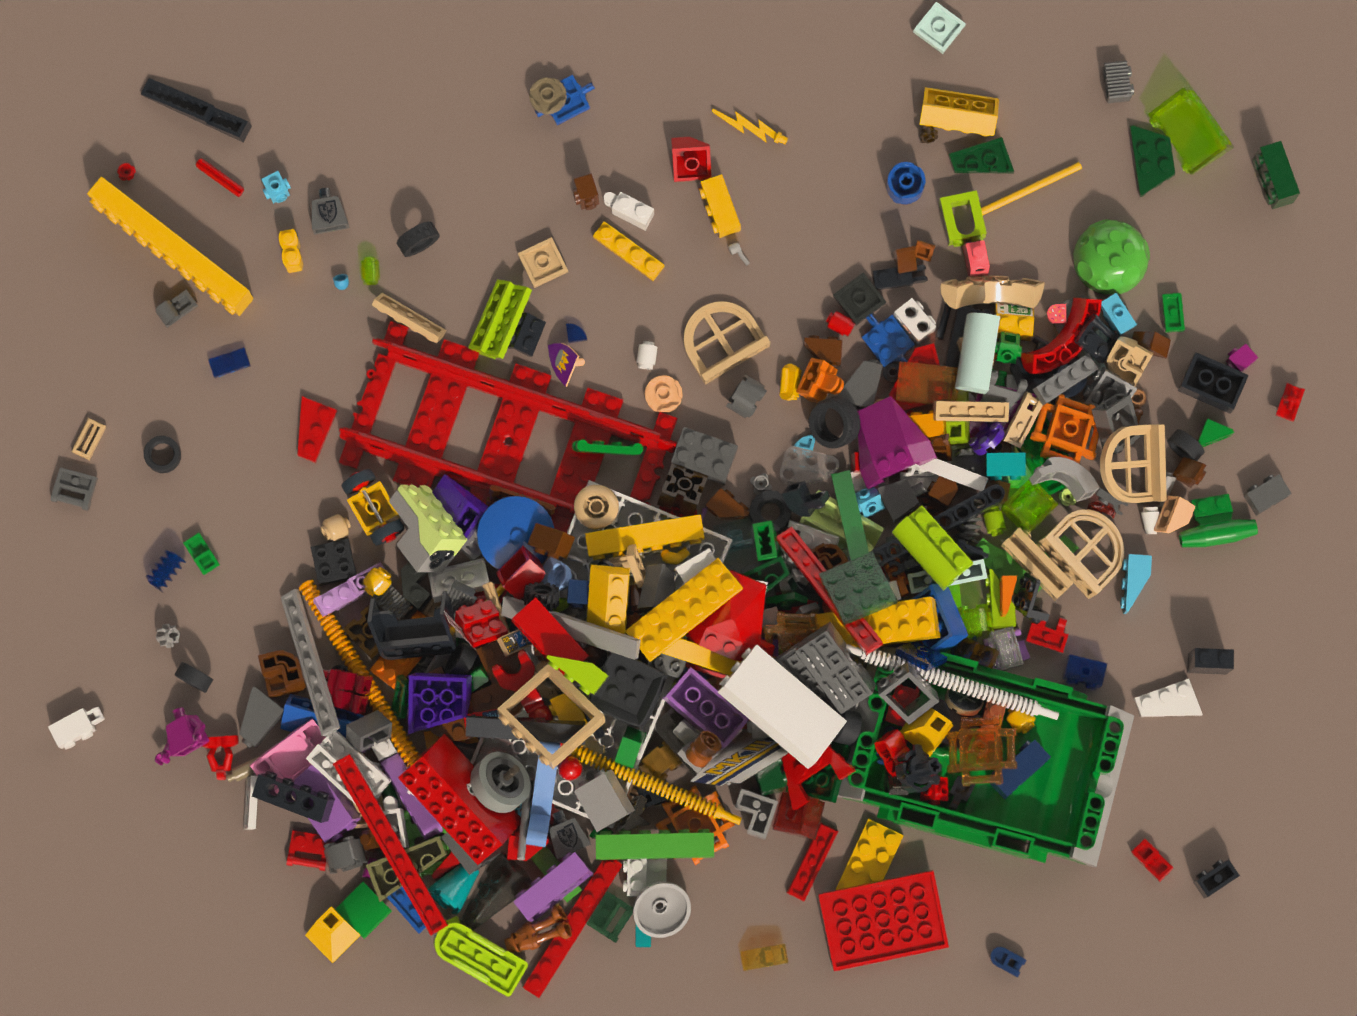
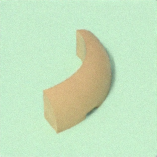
M969 276L965 281L958 282L957 279H952L941 283V295L944 301L954 309L983 303L1012 304L1034 308L1042 297L1045 282L1026 278L1010 280L1008 276Z

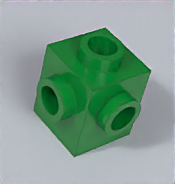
M1001 332L999 342H996L995 353H997L996 361L1015 364L1016 358L1020 357L1022 352L1020 335Z

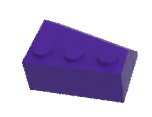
M413 673L409 675L408 734L465 718L468 714L472 695V675Z

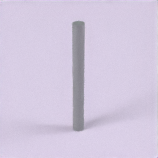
M532 785L529 796L522 803L518 860H525Z

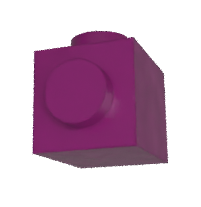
M1244 344L1240 349L1235 347L1227 354L1229 358L1226 360L1227 366L1243 372L1258 357L1247 344Z

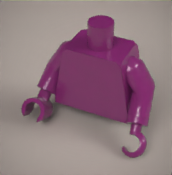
M183 707L173 710L175 720L166 726V745L163 751L155 756L154 761L159 765H163V763L168 764L170 756H186L209 742L205 732L206 725L197 715H186Z

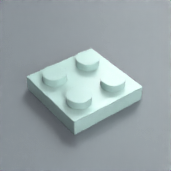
M935 2L913 30V33L943 54L966 26V23Z

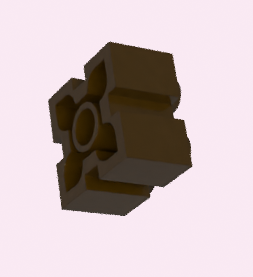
M672 463L657 505L670 510L672 507L680 509L679 513L686 516H694L708 476L693 471V474L685 472V467Z
M369 604L360 612L362 618L358 622L353 619L343 630L355 643L358 640L362 642L359 647L372 660L379 651L373 635H367L369 633L368 628H370L367 622Z

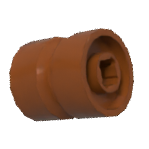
M702 731L686 749L685 754L689 762L696 767L702 768L718 753L722 744L714 733Z

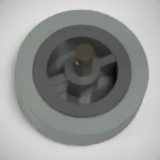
M492 752L486 755L474 766L471 772V787L475 796L485 807L498 813L511 812L529 796L531 783L525 767L515 757L507 753Z

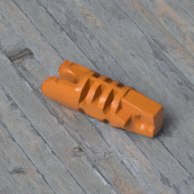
M895 548L890 549L892 554H897ZM889 564L885 565L884 568L890 582L897 581L901 598L907 596L909 592L906 585L909 584L905 572L897 577H892V573L898 571V568L896 566L889 567Z

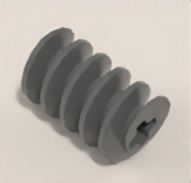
M974 502L975 507L983 506L981 503ZM962 509L958 512V516L966 517L967 512ZM976 516L956 527V530L960 533H957L955 538L963 539L968 543H979L974 537L980 536L979 533L975 532V529L981 528L976 522L982 521V519Z

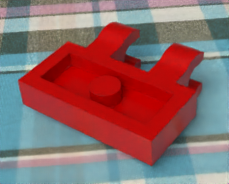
M1059 618L1056 630L1045 627L1046 621L1041 620L1037 624L1031 623L1025 642L1063 653L1069 635L1063 633L1067 619Z

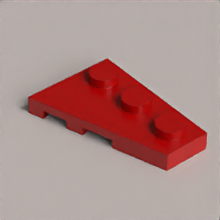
M302 396L298 457L313 463L317 462L338 412L336 409Z

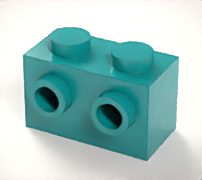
M986 453V476H990V480H1002V476H1010V480H1021V476H1026L1025 453Z

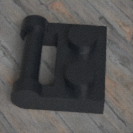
M1092 314L1074 339V342L1085 352L1089 353L1098 363L1103 364L1117 339L1121 336L1102 323L1100 317ZM1093 326L1097 327L1109 338L1107 342L1092 330Z

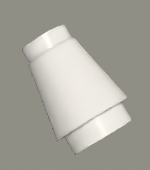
M1143 507L1141 516L1145 534H1157L1154 531V527L1160 515L1158 507Z

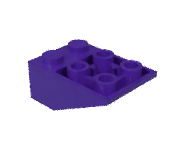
M444 474L432 493L442 503L445 511L452 516L455 524L462 529L464 536L468 540L478 528L480 518L488 506Z

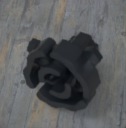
M921 744L913 745V750L898 756V762L906 761L911 757L910 761L895 765L896 776L906 791L909 793H919L927 791L932 784L939 785L940 777L937 774L941 771L942 765L939 763L938 758H930L923 751Z

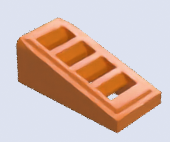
M1002 576L999 579L1001 617H1005L1008 613L1017 576Z

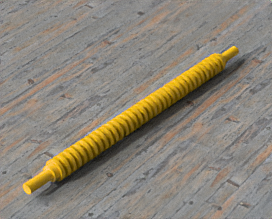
M578 746L571 753V756H576L578 759L581 758V763L586 760V765L591 762V767L595 764L594 768L597 769L600 766L599 770L601 771L605 768V772L612 769L615 776L619 774V779L624 776V781L627 778L629 783L633 780V785L638 782V787L643 784L642 788L645 789L647 786V791L652 788V793L657 790V795L662 792L661 796L664 797L666 794V799L671 796V801L676 798V803L681 800V805H683V802H686L685 807L690 804V809L695 806V811L700 808L699 813L705 810L703 814L706 815L709 812V817L714 814V819L724 818L738 825L741 822V817L725 811L721 804L715 807L716 802L711 805V800L706 803L707 798L701 801L702 796H699L697 799V794L692 797V792L687 795L688 790L682 793L683 788H680L678 791L679 787L676 786L673 789L674 784L668 787L669 782H666L663 785L664 780H661L659 783L660 779L657 778L654 781L655 776L649 779L650 774H647L645 777V772H642L640 775L641 771L638 770L635 773L636 768L630 771V767L626 769L624 765L622 767L619 763L616 765L615 760L612 763V758H609L607 761L608 757L604 756L602 759L603 754L597 757L598 752H595L593 755V750H590L588 753L589 749L585 748L583 751L584 746H581L580 749H578Z

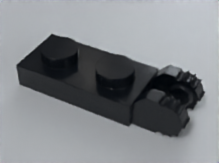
M917 265V270L900 274L897 268L873 271L875 288L877 290H884L928 281L927 276L912 278L913 272L924 271L926 266Z

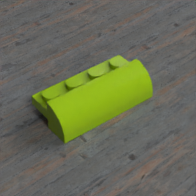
M497 279L468 348L491 359H503L532 290L526 286L515 285L510 281Z
M922 505L910 516L903 519L892 531V534L943 591L973 565L970 558Z

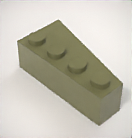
M442 836L405 849L419 874L448 854L444 841L441 838ZM386 857L366 865L380 902L402 887Z

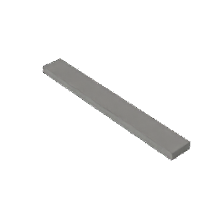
M293 589L283 595L281 601L321 736H328L338 730L340 726L299 589Z
M505 596L503 597L501 615L512 619L526 605H524L522 600ZM549 611L574 640L634 660L638 658L640 639L562 613Z

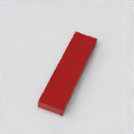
M823 823L820 824L787 894L803 902L805 901L839 831Z

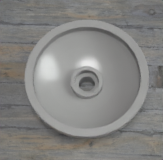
M657 882L649 885L639 893L633 905V918L637 927L644 934L655 938L668 937L680 931L687 923L691 913V903L687 893L680 886L671 882ZM661 902L662 904L657 907L656 904Z

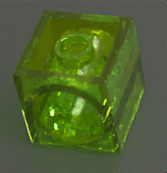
M1028 480L1003 504L1001 511L1018 528L1025 529L1031 534L1055 511L1059 504L1039 484L1032 485L1030 480Z

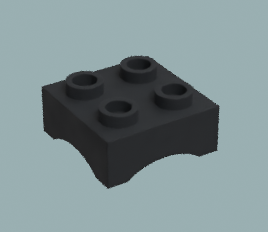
M348 538L311 547L319 586L348 580L357 575Z

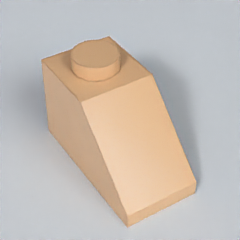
M1167 495V501L1164 502L1154 531L1170 533L1189 524L1195 506L1181 497Z

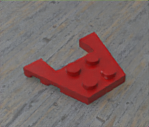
M831 745L827 747L817 762L809 769L790 753L783 756L782 761L788 781L787 786L792 809L797 810L810 801L801 783L827 765L831 764L839 780H843L855 772L856 769L849 765L843 756L833 750Z

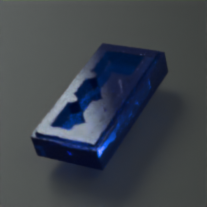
M244 347L208 359L214 378L251 366Z

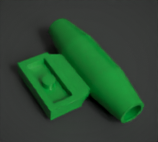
M1229 494L1194 499L1190 503L1195 506L1193 516L1199 526L1179 532V542L1182 548L1228 544L1257 535L1258 527L1255 519H1231L1233 509Z

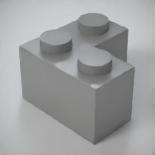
M741 789L735 809L753 815L747 834L765 840L778 801Z

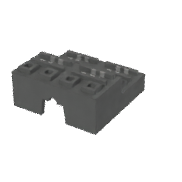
M831 621L774 658L808 689L840 714L872 695L876 683L861 662L856 664L850 658L846 650V642Z

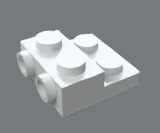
M627 859V861H624L623 872H627V880H623V892H627V897H637L649 885L657 882H666L667 859Z

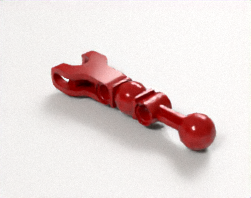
M524 649L518 653L521 663V670L518 673L508 674L499 664L492 666V672L499 685L515 693L533 678L535 672V665ZM537 688L520 701L527 714L529 713V717L553 720L550 708L544 705L545 702ZM568 755L558 764L559 775L566 780H575L582 773V763L575 756Z

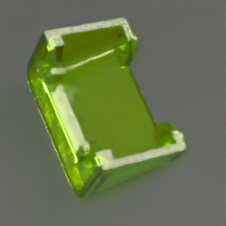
M1190 87L1181 88L1148 113L1150 124L1155 129L1158 127L1163 130L1165 135L1170 137L1171 143L1183 158L1181 167L1187 174L1194 175L1234 148L1232 142L1202 100Z

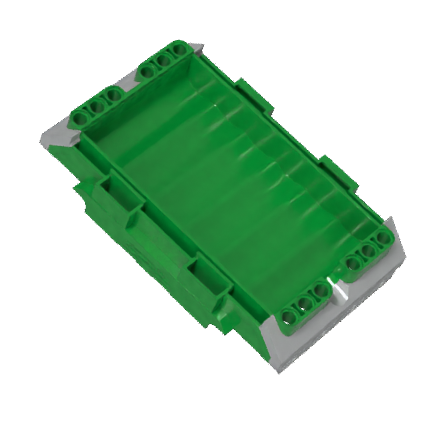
M887 646L877 648L876 653L878 650L881 651V655L883 652H886V657L888 653L891 654V658L893 655H896V659L899 656L901 661L905 658L906 662L911 660V663L912 661L916 662V664L920 663V668L923 664L925 669L929 666L930 671L933 667L935 672L939 669L940 673L945 671V674L948 672L950 676L954 674L955 677L965 678L964 682L966 679H969V683L973 680L974 684L979 682V686L982 683L984 687L988 685L989 688L994 687V689L997 688L999 691H1007L1008 695L1013 693V697L1016 694L1018 698L1022 696L1023 699L1028 698V701L1029 699L1033 700V702L1037 701L1041 707L1059 712V716L1055 720L1040 714L1038 716L1034 715L1036 718L1035 726L1025 734L1022 732L1016 733L1006 720L1009 714V707L1005 709L996 744L976 739L979 724L966 754L939 744V746L950 749V757L948 759L943 758L941 774H937L939 777L948 778V801L940 802V805H930L926 801H920V792L909 793L903 788L902 794L899 795L879 789L885 765L877 763L878 757L876 756L877 751L874 743L882 737L886 726H892L899 731L903 727L885 721L889 705L879 696L878 688L875 686L873 694L859 702L856 711L861 714L862 726L858 739L851 745L847 761L856 771L842 780L838 793L839 798L878 807L877 818L891 821L894 824L1022 859L1045 863L1049 854L1091 867L1097 866L1134 715L1112 705L1106 706L1088 701V695L1073 690V687L1036 677L1031 679L994 668L989 669L978 665L977 661L948 653L927 654L925 650H921L920 655L903 651L901 648ZM869 660L865 668L875 683L894 672L893 669L883 670L882 667H879V662L877 666L874 665V661L872 664H869ZM941 660L946 661V662H950V663H954V664H957V665L965 666V667H968V668H972V670L966 669V668H963V667H959V666H955V665H952V664L944 663V662H941ZM909 678L900 684L915 690L917 687ZM932 682L929 683L937 691L938 698L945 701V694L948 690L947 686L943 688L942 684L937 686V683L936 685L932 684ZM1036 686H1039V687H1042V688H1046V689H1050V690L1057 691V692H1061V693H1064V694H1066V695H1062V694L1055 693V692H1051V691H1048V690L1036 688ZM895 688L889 692L890 695L893 696ZM879 699L882 706L874 708L871 705V700ZM984 704L977 715L982 716ZM1110 723L1118 725V732L1114 733L1110 730ZM864 736L870 737L872 744L864 746L861 743V738ZM1028 740L1030 742L1036 740L1051 758L1004 800L989 783L991 773L999 766L1003 769L1006 766L1004 762L1012 754L1017 756L1020 753V747ZM1107 741L1114 745V750L1111 752L1107 751L1104 747ZM908 742L906 746L913 750V744ZM858 755L865 756L867 763L859 765L856 762V757ZM1102 760H1105L1109 763L1108 770H1102L1100 768V762ZM859 774L862 778L861 783L854 784L851 781V776ZM957 776L976 784L967 802L961 800L956 811L948 810L954 797L949 792ZM1092 798L1098 799L1100 803L1099 808L1096 809L1090 805ZM902 809L933 817L931 827L900 819ZM1087 817L1094 819V827L1090 828L1086 825L1085 820ZM1000 835L1028 843L1026 853L995 845L997 836ZM1082 836L1090 839L1088 847L1081 844L1080 839Z

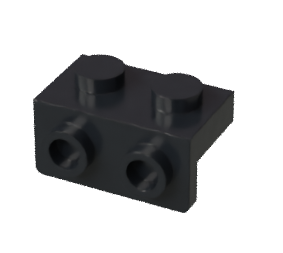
M522 313L508 349H515L528 357H532L546 322L529 313Z

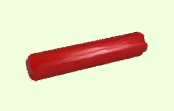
M200 158L195 165L199 170L237 197L243 194V187L207 161Z

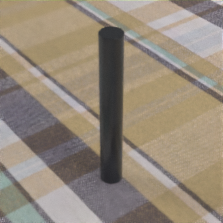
M946 302L936 338L939 340L944 338L952 308Z

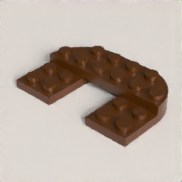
M497 640L476 649L492 685L471 695L468 714L498 709L515 694L514 691L504 689L499 685L492 672V666L499 664L508 674L518 673L521 670V663L518 658L519 651L505 657ZM441 666L428 673L445 674V670ZM519 702L509 712L516 717L523 711L524 707ZM464 718L428 728L438 737L445 734L451 741L474 738L466 736Z

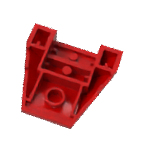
M729 570L743 589L685 634V636L701 647L732 660L742 661L743 658L741 656L748 648L752 649L756 645L760 647L766 584Z

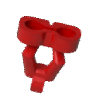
M239 735L208 737L209 742L201 746L210 749L206 757L211 771L216 772L217 780H225L226 771L231 770L233 758L231 747L239 744ZM220 746L225 751L223 765H218L214 756L217 748Z

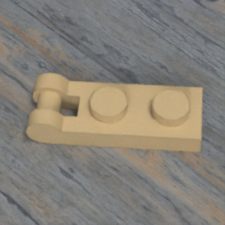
M1024 393L1022 401L1003 437L1004 441L1018 448H1021L1043 406L1039 399L1033 397L1031 393ZM1029 403L1033 405L1032 410L1027 409Z

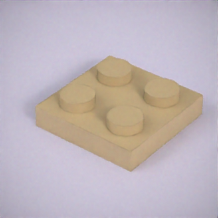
M552 237L518 253L534 288L568 273V269Z

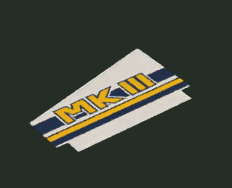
M742 730L690 782L723 786L728 782L740 784L789 752L771 737L753 739L751 733H748L747 730Z

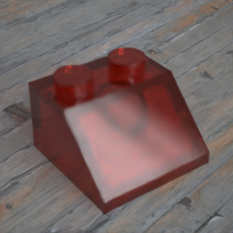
M782 792L772 830L816 840L825 802L808 796L810 800L808 803L797 810H793L789 793Z

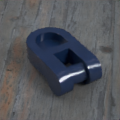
M997 947L990 953V961L993 965L1017 978L1021 973L1019 972L1021 966L1025 965L1027 961L1003 947ZM1010 958L1015 961L1013 967L1007 965Z

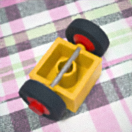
M365 469L350 475L341 486L347 495L360 491V493L347 499V502L367 537L371 535L372 542L377 546L395 540L405 528L402 522L398 520L401 517L390 504V497L381 481L366 488L376 477L371 469Z

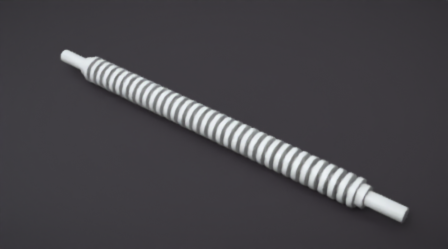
M846 644L848 653L860 656L866 663L869 660V664H872L874 661L875 666L878 665V662L879 667H882L884 664V668L887 669L889 666L888 670L893 669L894 671L898 666L906 662L905 658L901 661L899 656L896 659V655H893L891 658L889 653L886 657V652H883L881 655L880 650L876 653L877 649L866 655L861 648ZM914 661L910 664L925 680L928 678V683L932 682L934 685L937 683V686L942 684V687L945 688L947 686V689L952 687L953 691L957 688L959 693L962 690V694L966 693L968 696L971 694V697L976 696L977 699L981 697V700H985L986 698L987 702L991 700L993 704L996 701V705H999L1001 702L1002 707H1010L1011 710L1015 708V711L1020 710L1021 713L1025 711L1027 715L1030 712V716H1038L1040 714L1055 720L1059 716V712L1043 708L1037 701L1033 702L1031 699L1028 701V698L1023 699L1022 696L1018 698L1016 694L1013 697V693L1008 695L1007 691H999V689H994V687L989 688L988 685L984 687L982 683L979 686V682L974 684L973 680L969 683V679H966L964 682L965 678L955 677L954 674L950 676V673L947 672L945 674V671L940 673L939 669L935 672L933 667L930 671V667L927 666L925 669L923 664L920 668L921 664H916Z

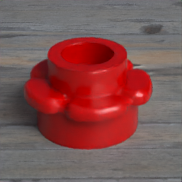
M123 163L117 169L118 177L122 181L132 180L136 173L135 167L129 163Z

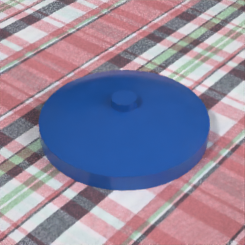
M509 496L497 500L485 510L478 524L477 541L482 555L492 566L500 569L524 546L542 564L547 559L548 553L545 552L544 555L533 551L534 547L527 544L535 523L554 528L550 515L539 503L527 497Z

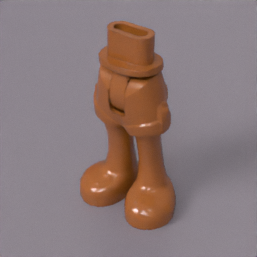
M558 903L554 904L551 907V915L536 923L527 922L523 924L520 929L510 934L511 937L504 939L507 950L510 953L529 949L534 950L539 948L541 943L557 936H561L563 939L571 937V927L568 922H565L567 916L563 908ZM559 923L557 927L539 934V931Z

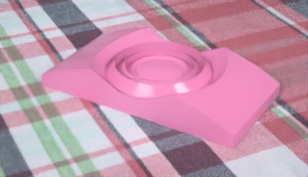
M312 718L292 731L281 742L268 749L250 767L257 776L258 774L270 771L276 773L278 778L295 780L312 765L306 758L317 744H321L326 736H321L319 726ZM275 785L274 787L276 793L279 792V788L277 785Z

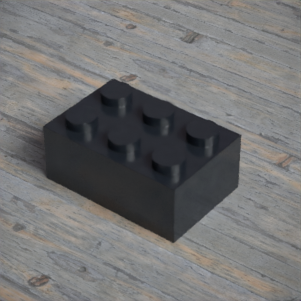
M1196 352L1190 361L1178 391L1231 414L1235 409L1249 375Z

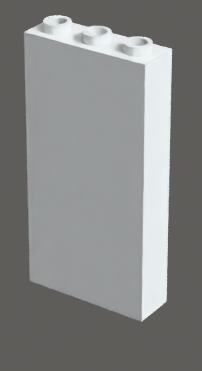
M758 645L752 649L748 648L741 656L743 658L742 662L739 663L737 661L731 668L733 673L730 677L726 675L720 682L722 687L718 693L809 769L817 762L847 721Z

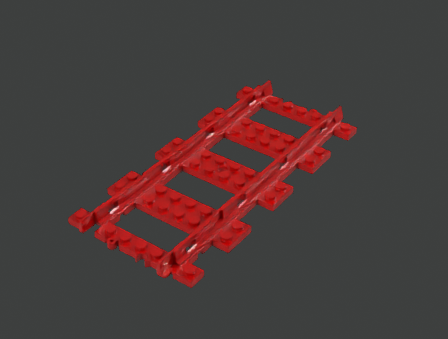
M390 321L384 340L379 338L372 339L374 345L388 349V355L378 354L374 364L376 372L373 369H369L366 373L368 379L372 381L367 383L362 400L357 402V405L361 406L363 411L359 414L353 413L355 419L351 429L346 427L339 429L340 438L346 441L339 464L358 469L362 455L365 452L398 463L393 482L401 485H414L417 488L420 485H426L431 489L435 477L442 478L446 474L459 485L471 488L470 493L484 504H486L487 497L490 496V486H499L554 505L556 507L555 512L551 516L554 529L567 533L575 515L574 502L576 496L587 486L589 480L592 482L596 481L605 454L575 452L572 449L574 441L585 440L588 444H593V441H604V445H608L611 436L647 447L630 495L631 498L643 503L650 500L656 481L660 480V476L654 473L655 469H664L663 460L666 451L674 453L677 447V443L671 440L678 418L659 412L654 429L618 418L624 402L623 399L587 388L582 405L546 393L552 375L519 364H515L510 381L475 369L480 355L479 352L445 339L438 357L407 347L403 344L409 328ZM404 355L416 359V361L404 357ZM396 363L431 374L405 446L371 434ZM481 381L494 385V387L481 383ZM468 387L503 399L477 470L442 459ZM553 406L565 409L566 411L554 408ZM539 412L575 423L549 495L514 483ZM631 432L644 436V438L631 434ZM511 438L512 443L506 444L505 440ZM371 445L382 448L383 450L372 447ZM449 471H450V472H453V473H456V474H459V475H461V477L458 476V475L449 473Z

